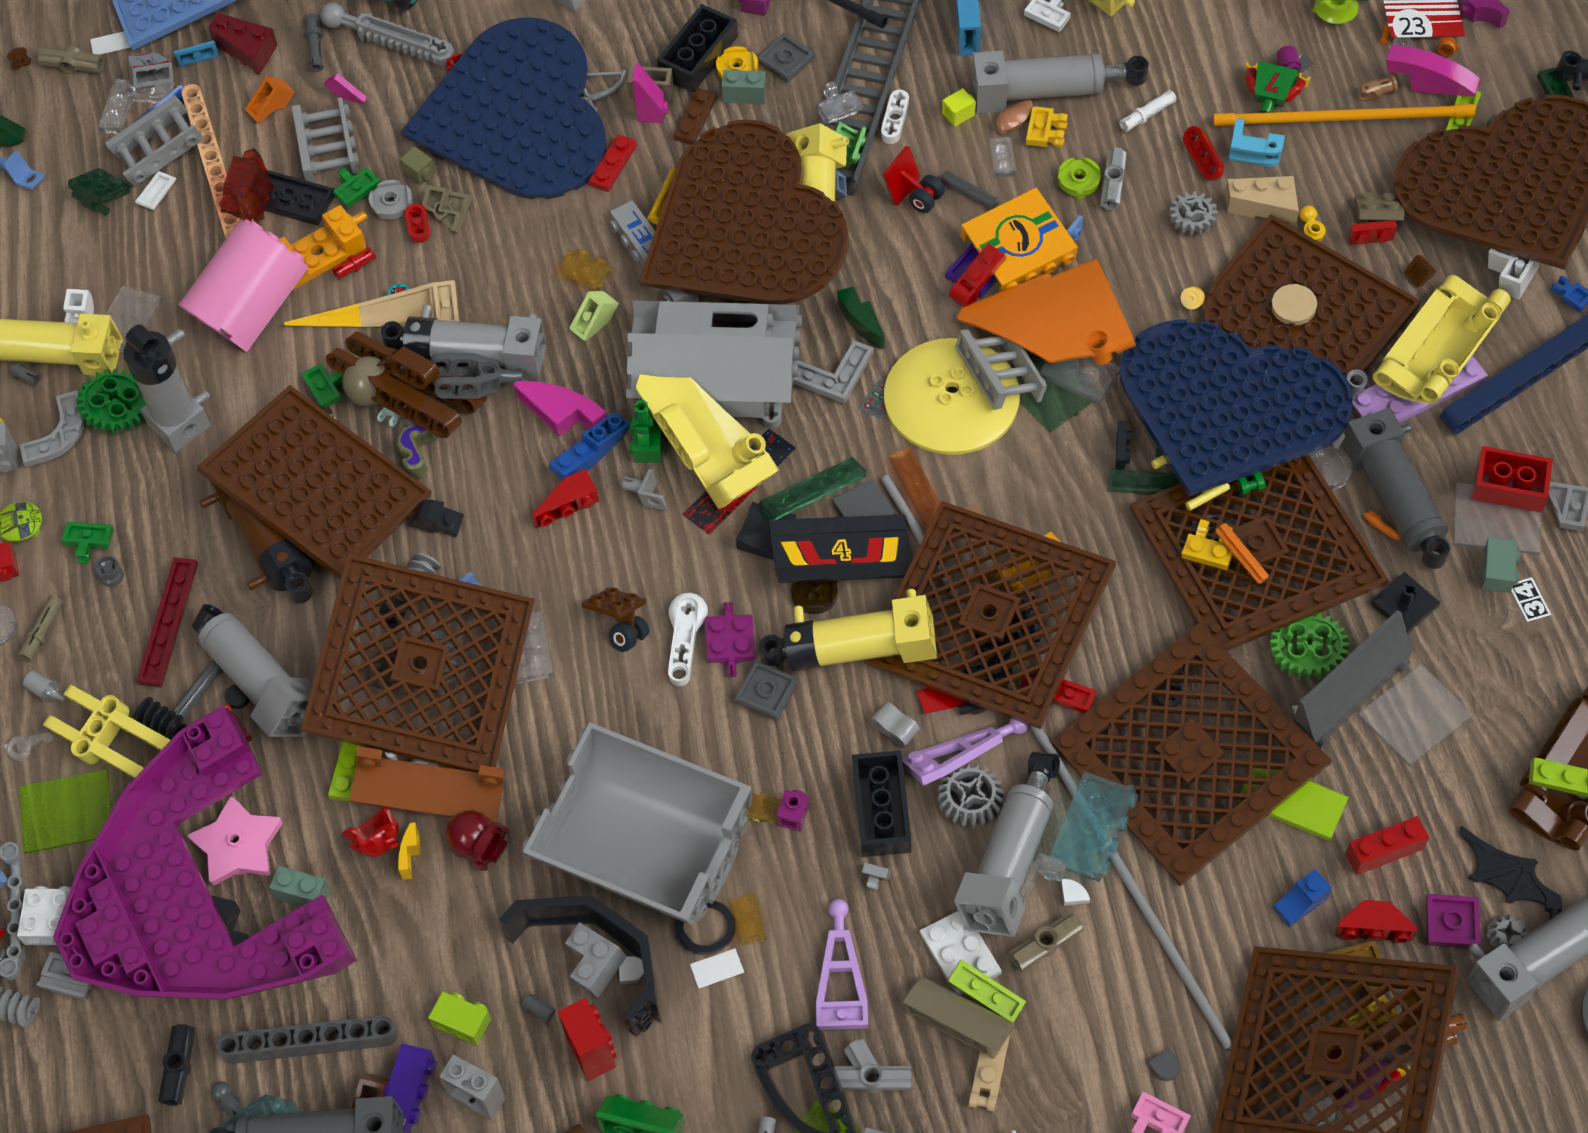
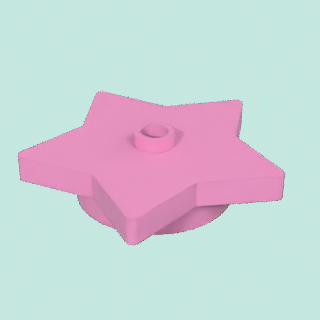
M230 797L216 822L188 835L190 841L208 856L210 884L215 886L233 875L247 873L270 875L268 848L281 827L282 820L280 817L250 815L234 797Z

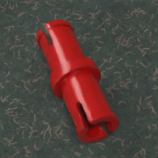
M367 247L354 256H348L346 261L332 268L334 276L341 280V278L353 271L358 272L363 265L376 259L374 251L370 252L371 248Z

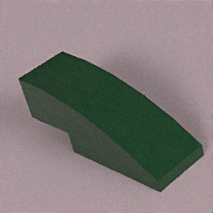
M854 286L838 290L837 304L848 323L869 343L879 349H883L884 334L870 301L861 303Z

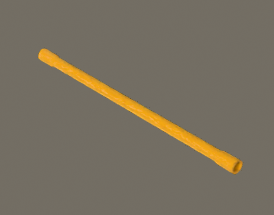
M1458 104L1454 106L1244 114L1215 113L1213 115L1214 126H1233L1236 119L1245 120L1244 124L1430 117L1460 118L1475 117L1476 107L1475 104Z

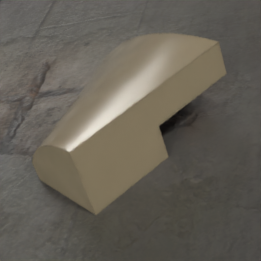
M427 185L422 205L450 228L451 231L458 233L468 212L472 196L449 191L447 188Z

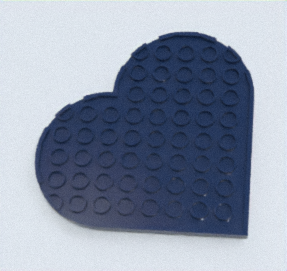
M539 18L510 19L482 32L471 43L401 131L402 137L513 195L533 199V197L557 198L564 196L565 192L571 191L574 188L576 190L581 188L589 181L606 153V134L603 122L596 110L584 99L580 98L587 83L588 73L584 49L577 38L566 28Z
M1187 319L1156 324L1138 334L1135 340L1136 347L1124 351L1120 366L1122 389L1188 496L1320 451L1331 445L1343 434L1351 418L1353 395L1350 385L1342 372L1326 358L1322 360L1313 356L1312 351L1298 347L1285 349L1280 348V345L1250 349L1233 332L1229 334L1219 329V325L1201 321L1200 324L1187 322Z

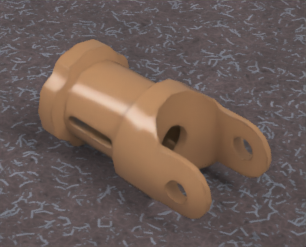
M1392 74L1380 80H1370L1361 86V91L1357 96L1360 100L1364 101L1380 98L1382 94L1388 92L1396 93L1398 90L1397 80Z

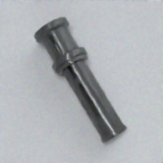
M310 13L303 17V24L306 27L304 36L308 41L310 69L313 72H320L324 69L321 48L323 32L320 29L322 21L318 14Z

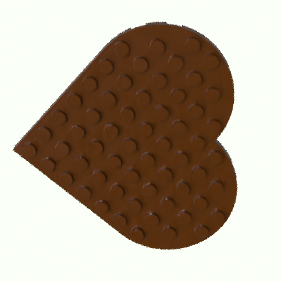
M1546 95V98L1534 100L1530 97L1516 102L1515 106L1507 111H1501L1492 120L1488 128L1458 126V129L1445 130V128L1428 133L1426 138L1411 144L1398 161L1394 175V189L1398 203L1403 207L1405 214L1410 219L1428 230L1565 270L1588 225V102L1564 95Z
M757 120L727 122L728 125L717 129L713 127L699 136L700 139L686 148L678 161L639 279L640 285L777 305L803 300L823 289L837 275L845 261L849 247V231L843 213L835 201H832L825 196L824 192L816 188L802 185L803 164L794 142L776 126Z

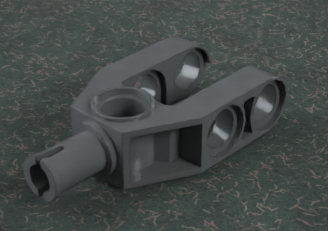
M438 353L430 358V361L434 364L438 362L446 363L443 367H438L439 376H454L443 377L435 381V394L439 398L478 399L498 392L501 383L522 381L521 369H501L498 361L478 354ZM460 362L468 363V365L465 367L457 366V364ZM467 384L473 386L469 390L461 389L464 385ZM441 385H450L446 390L439 389Z

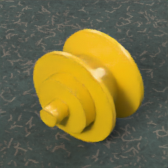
M1199 287L1186 288L1181 294V303L1187 309L1199 308L1205 300L1204 292Z

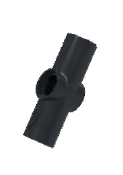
M186 1024L172 1026L168 1051L163 1058L164 1072L158 1099L160 1103L168 1106H177L183 1102L187 1076L191 1072L190 1058L196 1031L194 1027ZM182 1061L178 1068L172 1069L174 1063Z

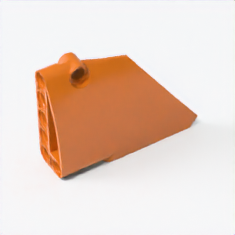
M1097 258L1053 276L1051 274L1040 275L961 308L956 318L957 321L967 323L1006 339L1050 364L1092 357L1095 364L1105 365L1112 360V352L1119 354L1136 347L1125 317Z

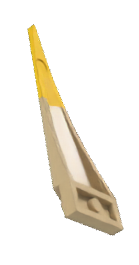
M455 280L432 282L366 302L287 321L284 325L382 327L387 322L395 321L401 324L402 328H405L408 317H420L422 307L425 304L431 306L429 318L460 322Z

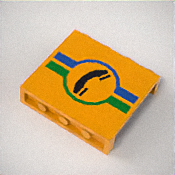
M1037 187L961 225V238L964 242L970 240L978 253L990 243L1006 255V260L993 274L1000 284L999 292L1040 275L1051 274L1057 267L1072 263L1077 255L1078 246Z

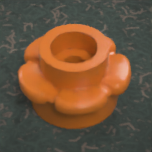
M1451 37L1441 38L1438 42V52L1444 57H1451L1458 51L1459 46L1456 44V40Z

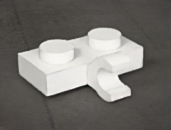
M1032 0L1024 10V16L1058 32L1069 21L1071 13L1061 9L1064 5L1061 2L1062 0H1051L1050 2Z

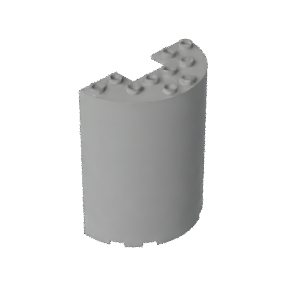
M589 722L587 728L582 729L579 734L578 745L575 751L572 750L568 755L567 764L571 775L567 781L562 783L557 802H553L549 809L545 808L542 815H538L535 819L534 831L523 843V854L693 925L695 920L700 921L706 914V904H713L734 863L739 850L737 848L739 839L737 838L738 835L742 836L744 834L749 818L746 817V807H750L752 803V787Z

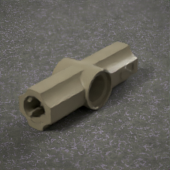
M67 46L65 50L40 47L38 51L39 65L58 67L68 74H74L77 70L99 73L104 68V58L102 55L84 53L74 46Z
M1070 911L1051 925L1039 928L1036 935L1011 950L1009 957L1014 966L1023 972L1042 958L1053 955L1057 948L1083 932L1084 928L1078 917ZM1043 938L1050 939L1052 943L1049 945H1044L1040 942V940Z

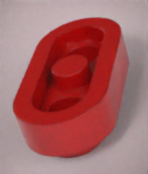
M421 204L409 205L405 209V218L410 239L416 243H423L431 236L426 209Z

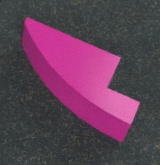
M1391 45L1386 59L1388 72L1409 74L1412 92L1475 97L1480 83V78L1465 67L1450 59L1422 49Z
M516 381L513 383L516 397L559 437L579 421L590 429L607 417L606 411L598 404L570 389L542 382Z

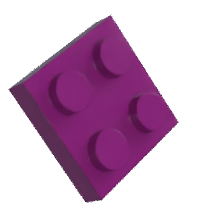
M1427 894V945L1469 948L1472 944L1476 943L1480 947L1479 897Z

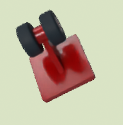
M908 146L902 149L883 173V178L894 205H899L909 193L910 204L917 211L928 213L934 207V200L940 199L945 193L944 184L935 176L926 175L920 183L917 182L920 179V174L912 151Z

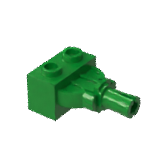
M639 400L634 405L635 413L632 416V421H630V435H633V440H629V454H633L634 463H662L663 431L649 411L648 403L644 400Z

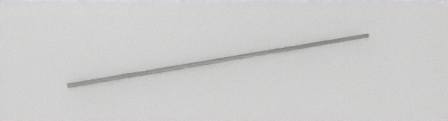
M883 476L881 478L882 483L901 514L905 515L908 526L919 544H921L925 536L924 532L890 476ZM940 564L938 565L936 572L942 571ZM942 578L943 584L948 585L946 578ZM955 589L957 596H961L959 590ZM966 602L961 603L963 610L967 605ZM1010 684L1005 685L1008 690L1012 691ZM1030 726L1045 753L1058 754L1044 730ZM1059 757V776L1225 1051L1230 1050L1233 1043Z

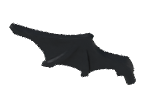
M1017 615L1011 625L1019 622ZM974 633V636H975L976 639L983 636V635ZM1007 635L1003 643L996 641L998 647L1010 643ZM991 641L979 645L982 653L994 649ZM1011 650L1001 653L1004 661L1011 659ZM997 655L985 660L988 668L1000 663ZM982 662L969 666L972 674L984 669ZM1012 666L1008 667L1010 676L1014 675ZM963 668L964 673L968 674L966 668ZM1004 670L991 674L994 682L1006 678ZM988 676L980 678L990 683ZM971 703L958 706L960 715L970 713L975 715L986 711V709Z
M1463 826L1460 827V836L1472 846L1477 858L1476 871L1474 874L1469 875V879L1476 883L1483 882L1497 887L1505 894L1506 903L1512 904L1514 901L1530 900L1543 904L1545 911L1550 912L1549 920L1562 912L1561 895L1543 885L1535 874V867L1538 864L1536 859L1508 854L1481 840Z

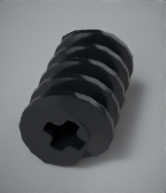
M152 697L145 698L137 707L133 719L170 740L180 730L187 727V724L183 723L184 718L182 715L176 716L175 711H169L167 706L161 707V703L158 701L154 702Z

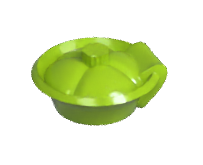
M1315 0L1312 12L1317 13L1326 22L1342 24L1354 19L1359 7L1356 0Z

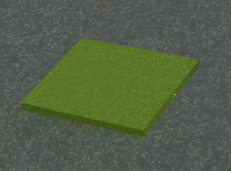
M103 770L20 786L24 853L28 854L95 841L111 813L112 802L110 801L108 771Z

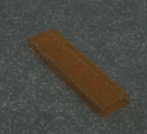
M911 447L889 455V459L925 528L928 530L940 502Z

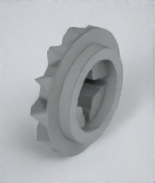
M1511 914L1507 916L1499 915L1490 922L1487 928V938L1495 949L1503 943L1509 948L1528 935V927L1524 926L1521 918L1516 919ZM1508 926H1510L1511 933L1515 934L1512 935L1509 942H1507L1506 934L1502 933L1505 932Z

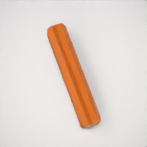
M1226 523L1220 525L1215 530L1216 534L1257 584L1263 583L1269 577L1267 572Z

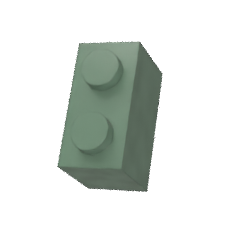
M723 70V103L765 104L767 90L766 71Z
M1488 537L1483 553L1481 589L1511 593L1513 585L1518 584L1520 572L1516 570V564H1519L1521 551L1517 550L1516 540Z
M278 866L269 887L276 900L300 907L320 895L325 896L327 899L330 893V888L325 879L282 866Z

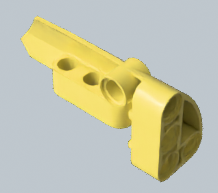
M642 374L638 376L635 386L636 391L642 400L648 403L649 411L684 465L690 470L693 469L718 509L726 506L779 471L769 453L765 451L766 444L764 438L759 434H750L691 377H658ZM749 443L753 444L755 450L749 447Z

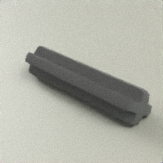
M945 171L942 175L941 181L944 184L992 210L998 205V198L955 174Z
M214 660L209 663L173 709L176 712V716L182 715L185 718L220 674L222 669Z

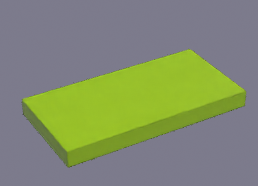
M1253 768L1252 778L1266 779L1267 769ZM1270 769V778L1280 770ZM1309 781L1268 816L1330 842L1349 797ZM1244 784L1241 791L1242 794L1248 793V784ZM1252 784L1251 794L1262 785Z

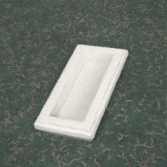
M158 171L135 203L155 210L175 183L176 178Z

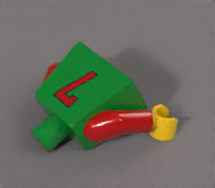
M1258 61L1256 66H1249V62H1246L1245 80L1249 92L1255 95L1254 100L1262 103L1260 113H1271L1274 106L1284 107L1286 102H1291L1304 88L1308 87L1311 76L1307 79L1302 78V73L1300 72L1298 75V70L1261 61Z

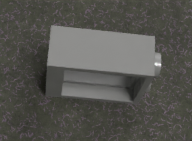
M454 1054L439 1076L449 1098L490 1120L494 1119L506 1099L498 1078ZM475 1098V1102L470 1103V1099Z

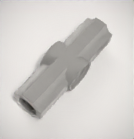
M1114 147L1112 150H1108L1100 204L1105 210L1113 211L1120 206L1127 152L1123 151L1122 148Z

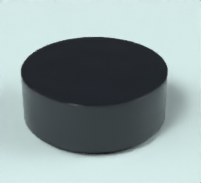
M236 684L230 686L225 692L226 702L233 709L244 708L250 701Z

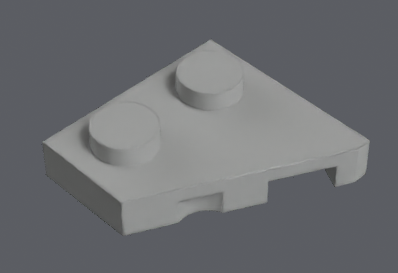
M1550 481L1548 496L1559 527L1584 532L1588 515V487Z

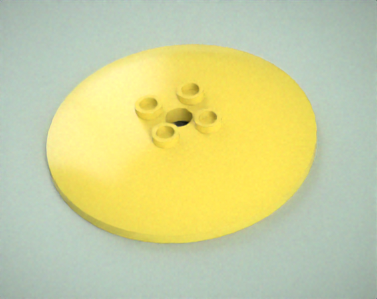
M958 338L932 340L909 350L892 367L884 388L886 413L897 432L915 446L939 454H966L993 444L1013 424L1020 402V394L1010 395L1005 398L1002 409L993 410L955 348ZM989 347L980 348L985 355L997 353ZM1006 361L990 364L995 371L1011 368ZM1016 377L1000 379V382L1005 387L1019 385ZM948 387H955L958 391L950 393L946 389Z

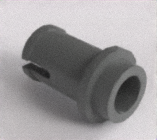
M21 362L14 363L10 369V375L14 379H21L33 386L38 384L34 379L39 381L41 378L39 372L26 368Z
M528 994L522 1003L525 1012L528 1013L530 1011L544 1020L545 1023L550 1022L556 1012V1009L538 999L537 994Z

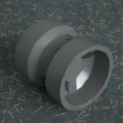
M107 555L96 561L95 571L105 586L114 587L122 582L124 574L115 557Z

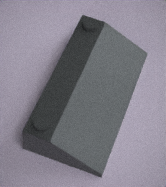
M1399 610L1391 615L1299 701L1294 722L1321 749L1330 741V736L1397 672L1403 673L1409 667L1412 649L1402 613Z

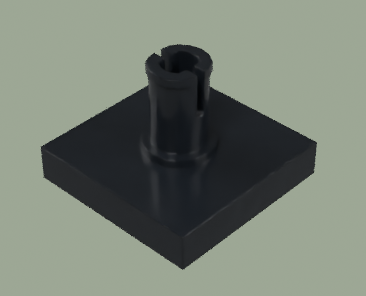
M1404 572L1372 600L1371 605L1387 619L1399 610L1402 613L1407 634H1409L1439 607L1440 601Z

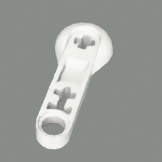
M682 593L676 596L671 601L668 609L669 618L674 629L668 675L670 682L675 686H684L690 680L696 633L708 614V607L704 599L694 593ZM687 608H691L692 610L690 611L689 615L685 614ZM681 650L686 651V653H684L683 655V663L679 662V653L681 652ZM676 670L686 672V675L681 679L673 677V673Z

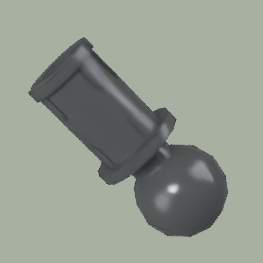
M217 1082L211 1088L212 1098L220 1102L219 1108L226 1111L236 1126L237 1120L240 1117L249 1115L239 1104L238 1096L231 1094L230 1085L226 1082Z

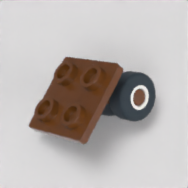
M609 587L582 602V608L615 617L618 624L610 629L609 640L611 645L620 652L632 649L636 645L637 638L644 640L649 634L647 622L643 618L635 616V610L645 605L646 599L638 597L635 593H625L617 588Z

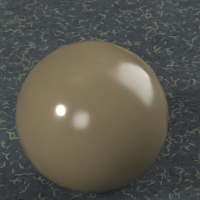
M371 356L360 357L355 366H350L344 371L343 389L348 398L355 404L364 407L379 405L371 399V397H375L376 390L368 376H376L383 373L385 365L377 366L380 359Z

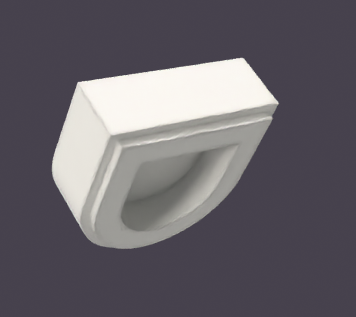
M631 956L624 960L619 967L620 984H634L644 978L643 963L640 958Z

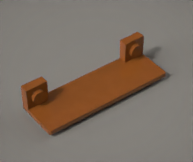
M357 746V765L350 802L451 818L457 813L475 810L488 817L492 824L497 823L505 769L480 765L478 773L383 758L382 750Z

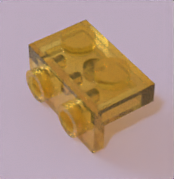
M579 248L577 252L569 249L559 274L600 291L607 272L613 271V268L607 266L608 261L599 257L593 260L589 258L590 253Z

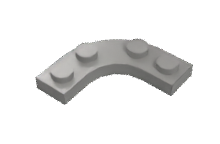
M78 390L56 396L60 421L57 428L50 435L20 444L25 467L60 457L78 441L85 424V420H81V415L77 409L76 397H78Z

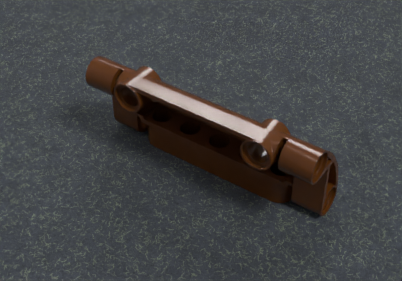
M1588 685L1582 695L1568 706L1536 758L1588 769ZM1529 767L1520 781L1522 788L1509 807L1510 814L1520 823L1545 839L1573 851L1580 850L1588 837V799H1581L1576 794L1529 784Z

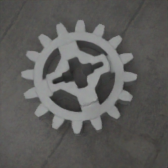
M1196 191L1193 192V195L1185 192L1184 197L1178 195L1176 201H1172L1169 216H1171L1170 222L1175 223V229L1181 227L1183 234L1186 231H1190V235L1193 236L1194 231H1197L1199 235H1202L1203 229L1208 232L1210 231V226L1215 225L1218 213L1216 211L1217 205L1211 204V197L1205 199L1204 193L1197 196Z

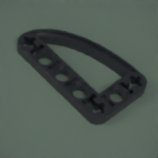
M812 1023L804 1024L761 1043L753 1049L751 1059L765 1092L780 1114L800 1133H838L841 1131V1127L836 1120L841 1119L842 1124L847 1127L845 1133H856V1127L822 1030ZM810 1031L815 1034L813 1035V1040L817 1045L816 1047H813L812 1043L806 1039L809 1037ZM788 1040L793 1041V1049L788 1053H783L781 1049L783 1043ZM763 1052L768 1054L766 1056L767 1061L765 1062L760 1060ZM818 1053H823L825 1055L823 1064L814 1066V1056ZM804 1054L830 1132L820 1131L809 1126L792 1111L779 1092L769 1069ZM827 1076L832 1077V1086L828 1089H822V1079ZM833 1100H840L841 1108L839 1111L830 1113L829 1104Z

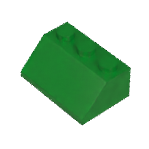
M615 1094V1096L607 1095L596 1113L601 1133H681L685 1122L683 1113H680L676 1108L668 1106L665 1109L655 1107V1104L645 1100H641L640 1103L631 1101L629 1097L621 1094Z

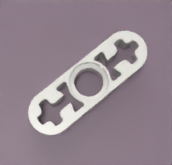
M904 90L893 91L889 98L881 128V139L887 144L898 142L902 133L909 107V95ZM899 99H902L900 102V107L897 106V101ZM898 114L901 117L893 120L890 118V115ZM891 127H893L894 132L892 133V135H889Z

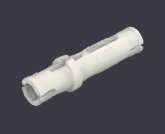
M1168 90L1145 106L1137 107L1133 110V113L1119 121L1121 129L1128 132L1135 126L1146 123L1148 118L1176 102V95L1173 91Z

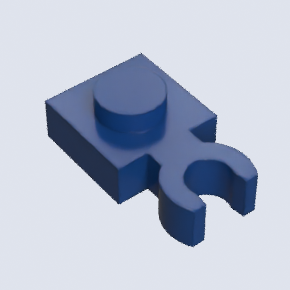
M1560 276L1558 283L1562 286L1553 283L1551 291L1557 295H1563L1561 301L1580 313L1588 305V289L1577 282L1572 286L1566 277Z

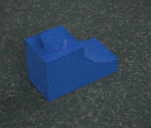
M1314 869L1296 882L1295 886L1281 900L1274 904L1273 909L1291 927L1328 900L1332 887Z

